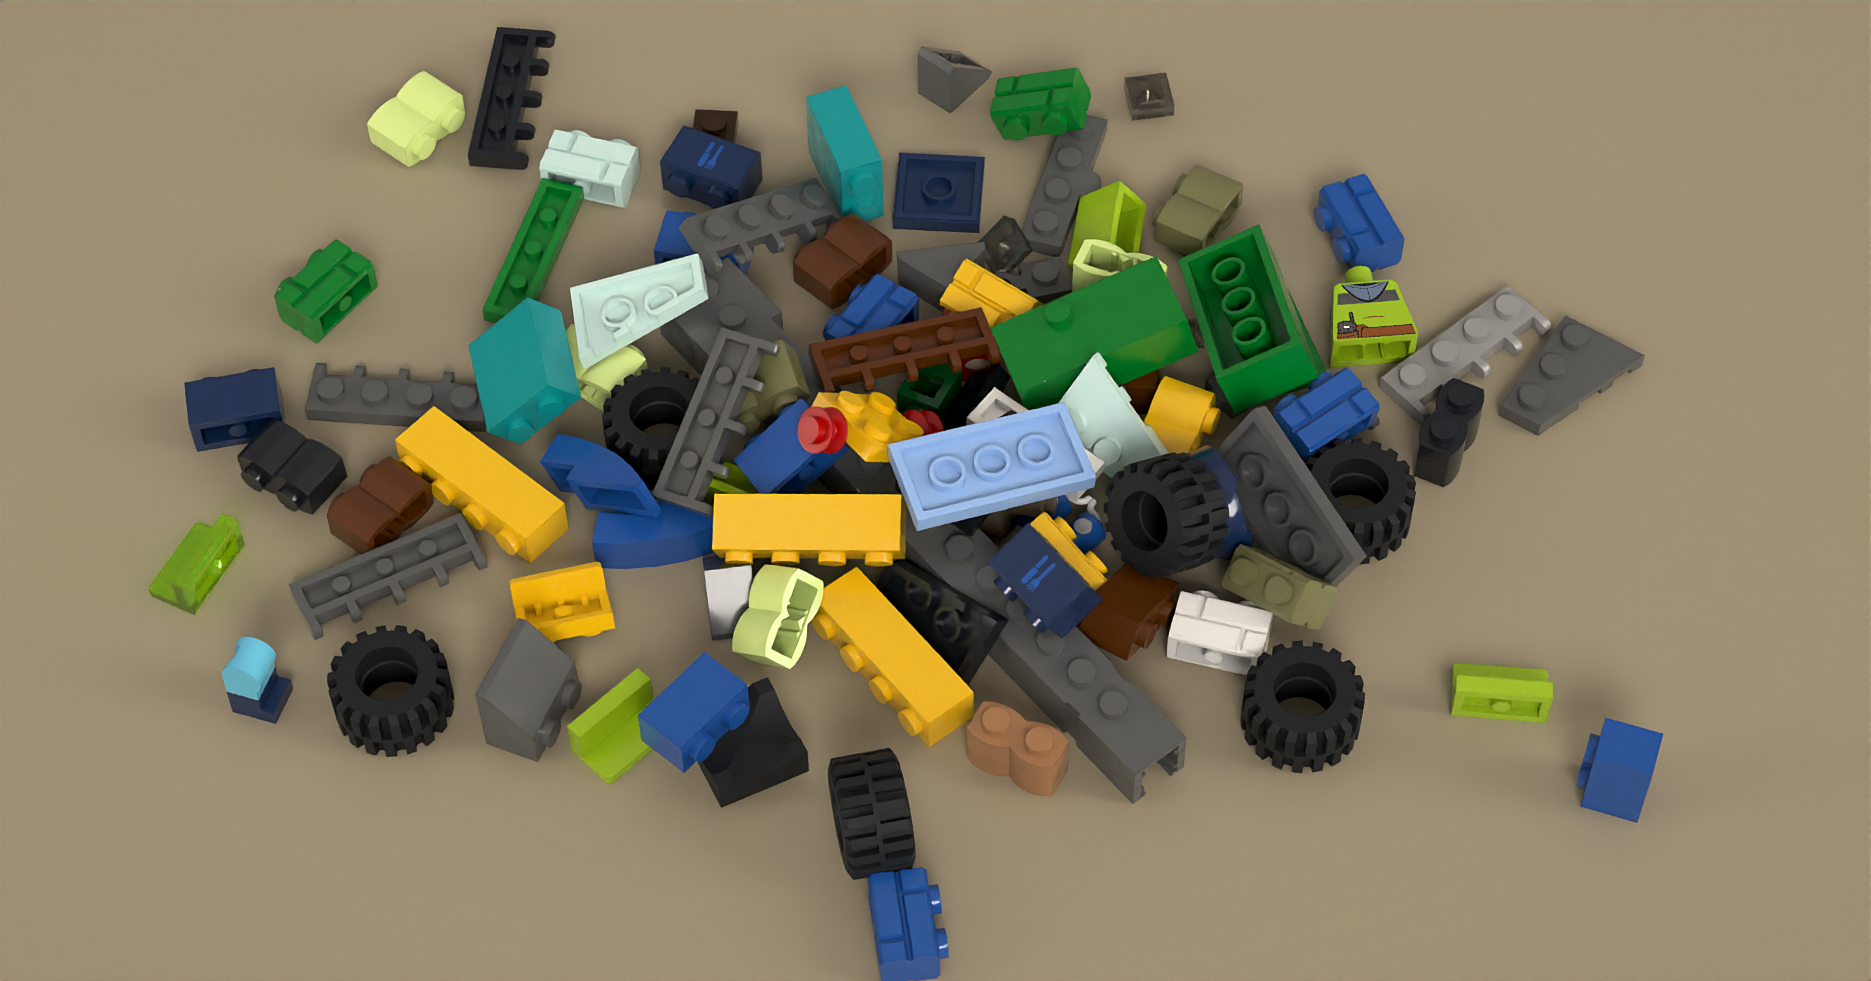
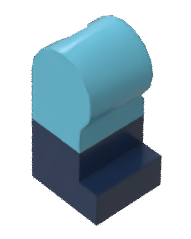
M246 636L237 640L235 656L224 666L222 678L232 712L276 724L291 695L293 687L290 679L278 676L274 664L276 659L274 649L265 642L253 637Z

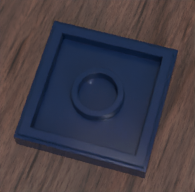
M899 153L893 229L979 233L985 157Z

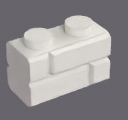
M1199 590L1193 593L1181 591L1169 630L1166 657L1247 676L1251 665L1256 666L1257 658L1267 650L1273 613L1250 601H1242L1237 604L1219 600L1216 595L1208 591Z

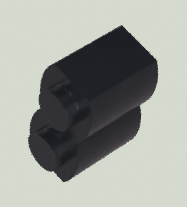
M1452 378L1441 388L1437 396L1435 411L1424 421L1419 432L1413 465L1415 477L1441 487L1447 486L1455 479L1461 467L1463 452L1473 444L1478 433L1485 396L1484 389L1456 378Z
M271 419L237 455L242 471L241 477L244 482L258 492L264 489L267 492L276 494L278 500L291 511L299 509L303 512L314 514L348 477L343 458L339 454L316 440L306 438L293 427L276 419Z

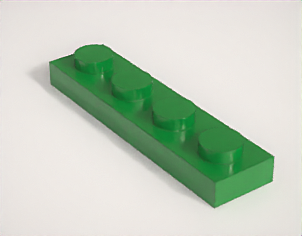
M542 178L482 309L484 321L497 323L527 297L539 301L585 198L583 187Z

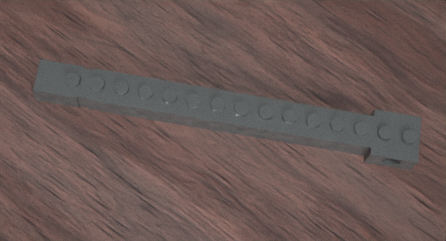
M728 257L722 260L723 268L721 272L709 274L705 271L709 299L660 326V334L700 375L703 373L721 327L770 342L783 339L796 350L811 397L806 402L812 405L818 393L822 391L809 356L783 331L782 311ZM834 387L835 393L843 391L840 387ZM771 415L763 423L769 427L777 420V415ZM847 443L846 445L850 449L817 478L832 494L902 495L895 490L896 476L890 462H866ZM907 508L905 559L903 560L1009 619L988 655L1063 733L1068 732L1077 741L1076 746L1132 804L1146 795L1141 782L1142 778L1146 775L1144 771L1157 762L1170 776L1184 767L1187 738L1130 680L1126 682L1116 672L1117 667L1076 626L1063 638H1060L1049 628L1042 634L1024 616L1023 613L1029 607L1023 600L1018 597L1012 602L995 585L993 581L999 575L988 562L1000 549L980 529L973 536H970L948 523L916 531Z

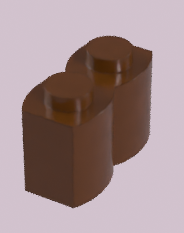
M855 213L847 215L841 220H835L829 225L823 238L817 239L811 244H805L797 251L793 260L794 282L830 309H835L849 300L851 293L858 285L868 283L874 275H880L892 262V240Z
M391 456L377 464H372L362 474L358 486L351 488L346 493H340L331 502L326 514L330 533L360 554L397 540L403 531L414 526L433 505L431 484Z

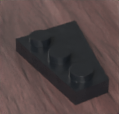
M903 559L895 560L893 565L887 566L876 584V588L969 686L1009 619Z

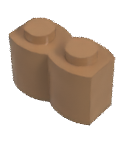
M989 701L982 702L967 726V758L977 768L986 773L1003 777L1009 776L1017 786L1029 793L1047 797L1054 794L1068 769V739L1052 726L1041 722L1025 721L1017 711L1004 704Z

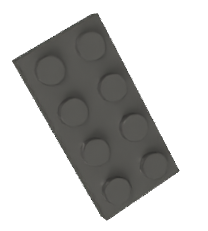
M1263 406L1253 409L1216 449L1229 466L1233 476L1237 475L1239 477V480H1236L1239 487L1235 488L1243 509L1246 526L1252 530V536L1261 550L1267 551L1283 561L1289 562L1337 587L1367 556L1268 408Z

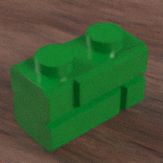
M1076 67L1017 77L998 78L994 92L996 97H993L990 115L1005 140L1020 141L1026 137L1046 134L1062 135L1068 131L1084 129L1087 117L1086 110L1089 109L1091 93L1081 72Z
M335 239L324 250L318 249L314 251L309 257L306 266L294 278L287 277L280 283L274 295L279 317L284 323L296 331L300 330L304 336L317 344L378 287L374 266L370 260L356 251L352 252L350 247Z

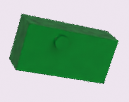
M1259 224L1178 260L1216 379L1235 414L1319 378L1278 260Z
M1157 256L990 328L1024 408L1027 410L1058 404L1089 360L1097 352L1100 353L1107 363L1105 368L1118 386L1198 352L1188 320Z

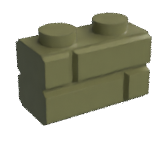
M1243 544L1236 548L1222 580L1223 588L1292 624L1319 630L1323 626L1337 595L1338 588L1267 551Z

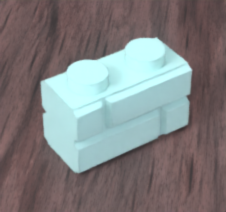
M555 129L549 141L548 149L546 148L540 161L541 180L545 178L583 187L584 199L626 208L632 194V189H634L640 175L638 147L631 146L628 142L621 139L607 141L593 138L580 130L565 132Z

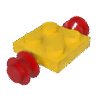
M841 391L840 393L819 392L812 406L801 415L797 432L800 444L809 453L817 454L823 452L834 454L846 442L866 462H890L887 456L888 444L942 432L944 428L941 419L936 413L929 410H908L901 414L895 409V402L882 393L854 394L849 391Z

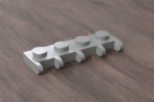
M1506 286L1380 378L1379 388L1413 419L1422 424L1430 416L1429 410L1424 405L1438 396L1441 388L1452 378L1460 380L1469 372H1473L1480 379H1484L1491 373V368L1486 362L1488 358L1502 348L1510 355L1515 356L1523 350L1522 343L1517 338L1529 328H1532L1540 335H1544L1551 329V324L1545 316L1512 288Z

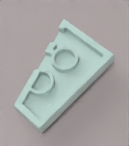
M699 254L689 255L571 287L570 292L579 360L584 369H587L709 299L704 266Z
M1097 352L1089 360L1059 403H1066L1084 448L1105 462L1103 472L1112 478L1118 471L1124 470L1126 465L1169 452L1151 426L1143 423L1129 403L1132 399L1123 386L1118 387L1105 368L1107 363L1100 353Z

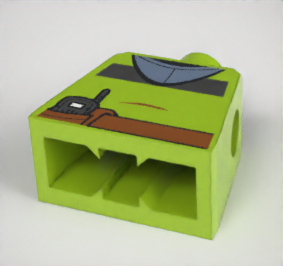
M1356 266L1349 269L1345 274L1346 283H1338L1333 286L1329 332L1330 368L1403 362L1415 353L1418 331L1397 282L1391 279L1373 281L1371 270L1366 266Z

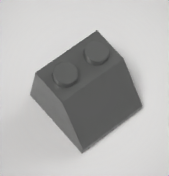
M521 618L517 619L475 695L486 744L538 762L545 748H551L557 741L561 729V719L567 708L573 709L577 704L582 684L578 682L575 661L528 621Z

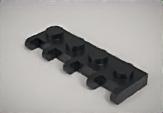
M497 27L468 151L469 166L524 170L528 167V155L516 152L518 140H532L535 135L536 128L532 124L522 123L525 108H538L541 106L542 94L529 89L532 76H546L548 74L549 63L544 59H537L536 57L539 47L551 48L554 46L556 36L553 32Z

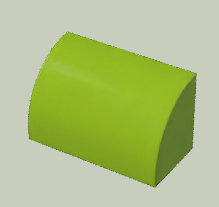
M1120 180L1080 197L1068 265L1073 268V262L1084 240L1087 239L1110 242L1120 247L1125 253H1139L1147 204Z

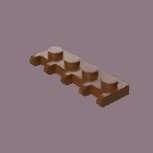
M982 307L809 344L808 350L809 359L823 393H835L834 387L861 382L864 392L875 390L874 379L903 372L908 383L915 382L919 379L917 369L945 363L948 364L951 373L962 371L961 360L981 355L987 356L990 365L1001 362L999 348Z

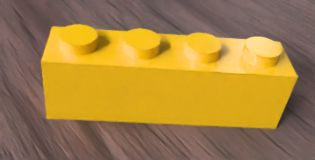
M435 406L395 439L399 456L398 462L429 482L432 493L438 501L446 506L452 504L463 513V516L472 527L477 530L485 529L493 535L500 547L508 554H518L531 564L569 529L564 502Z
M714 494L712 550L720 558H725L726 564L752 565L753 558H771L772 564L794 566L800 564V558H818V564L825 566L846 565V559H865V564L869 566L893 565V559H905L907 505L902 495Z
M855 567L823 588L820 607L811 620L815 631L823 640L828 641L830 639L838 647L842 660L852 672L859 671L868 680L870 690L880 703L886 704L888 702L898 713V719L909 735L913 737L918 735L928 747H931L974 717V692L858 567Z

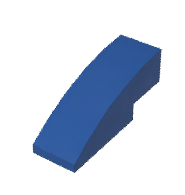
M557 434L540 460L560 492L576 493L586 509L658 517L662 511L636 471L616 453L599 444L577 437Z
M658 501L656 502L662 509L658 517L598 512L592 540L595 562H600L602 568L634 569L685 562L715 553L712 550L713 514L712 517H706Z

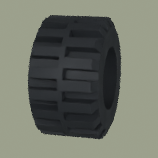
M660 367V372H651V368L641 370V375L638 377L630 374L624 378V386L616 384L610 391L611 398H606L603 405L604 414H602L606 449L616 453L626 461L640 476L648 490L651 491L657 484L700 380L698 377L690 380L689 372L680 369L677 373H671L670 367ZM668 423L679 426L676 430L666 434L643 432L646 428L656 424Z
M1352 438L1349 444H1345L1341 439L1333 441L1331 449L1322 446L1316 450L1315 458L1309 457L1305 465L1367 557L1359 565L1369 564L1370 557H1375L1380 561L1387 557L1388 550L1395 552L1401 546L1402 538L1406 539L1410 529L1416 496V481L1414 475H1409L1410 466L1405 460L1397 461L1398 453L1393 449L1389 448L1387 451L1381 449V443L1373 440L1368 445L1362 443V438ZM1344 495H1358L1369 499L1375 505L1355 508L1341 503L1336 498Z
M1176 452L1167 453L1126 465L1124 470L1118 471L1112 477L1114 484L1108 485L1105 493L1109 498V501L1104 503L1103 513L1107 514L1108 522H1105L1106 532H1110L1113 538L1110 543L1114 551L1119 550L1121 552V560L1126 566L1133 564L1134 572L1140 575L1148 574L1149 578L1167 577L1209 563L1214 559V554L1221 552L1224 546L1221 538L1227 537L1229 526L1225 524V519L1230 517L1229 507H1225L1223 501L1226 494L1223 487L1218 488L1216 484L1218 478L1213 471L1207 472L1205 470L1206 463L1199 458L1192 460L1191 454L1184 452L1176 454Z
M386 625L375 627L376 633L368 635L366 631H363L356 635L357 642L352 644L347 641L340 648L342 656H334L330 664L332 672L327 675L328 692L339 729L344 736L348 735L352 745L357 748L365 745L366 752L377 755L379 750H385L386 757H397V751L406 749L408 755L417 752L416 745L423 743L425 746L435 741L433 733H443L448 726L446 717H452L454 710L452 702L454 700V693L444 654L440 653L438 644L433 639L426 641L425 633L415 629L410 634L407 632L406 626L396 625L395 629L387 631ZM406 682L413 685L408 692L394 699L378 700L369 697L378 687L387 683Z
M1303 640L1292 641V647L1286 648L1283 643L1273 646L1272 655L1264 652L1257 658L1256 666L1251 665L1244 684L1240 721L1241 728L1245 730V740L1249 746L1256 745L1255 754L1262 760L1270 757L1273 759L1272 766L1282 769L1284 764L1292 766V772L1302 773L1303 767H1310L1313 773L1323 771L1325 762L1333 767L1341 761L1342 754L1348 755L1351 752L1354 741L1358 739L1365 703L1364 683L1361 675H1355L1356 666L1350 659L1344 662L1341 661L1342 653L1332 648L1330 652L1322 650V643L1314 641L1312 647L1303 646ZM1289 698H1307L1320 704L1326 711L1314 716H1300L1287 711L1279 703Z
M891 748L831 758L828 767L829 791L838 843L847 873L853 880L867 878L870 874L899 872L904 869H912L916 850L910 806L900 763Z

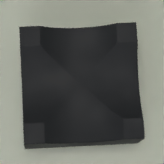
M768 677L754 682L748 687L750 710L745 721L737 729H729L716 742L711 754L704 761L698 762L721 808L809 771L808 751L801 738L791 726Z

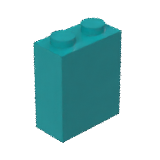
M847 85L807 96L806 111L809 154L835 207L843 218L855 213L868 222L873 218L884 216L882 159Z
M527 297L468 345L487 433L521 445L581 398L562 314L556 308Z

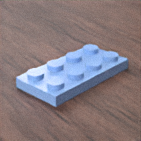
M1065 402L888 444L887 456L916 531L1094 488L1096 482V475Z

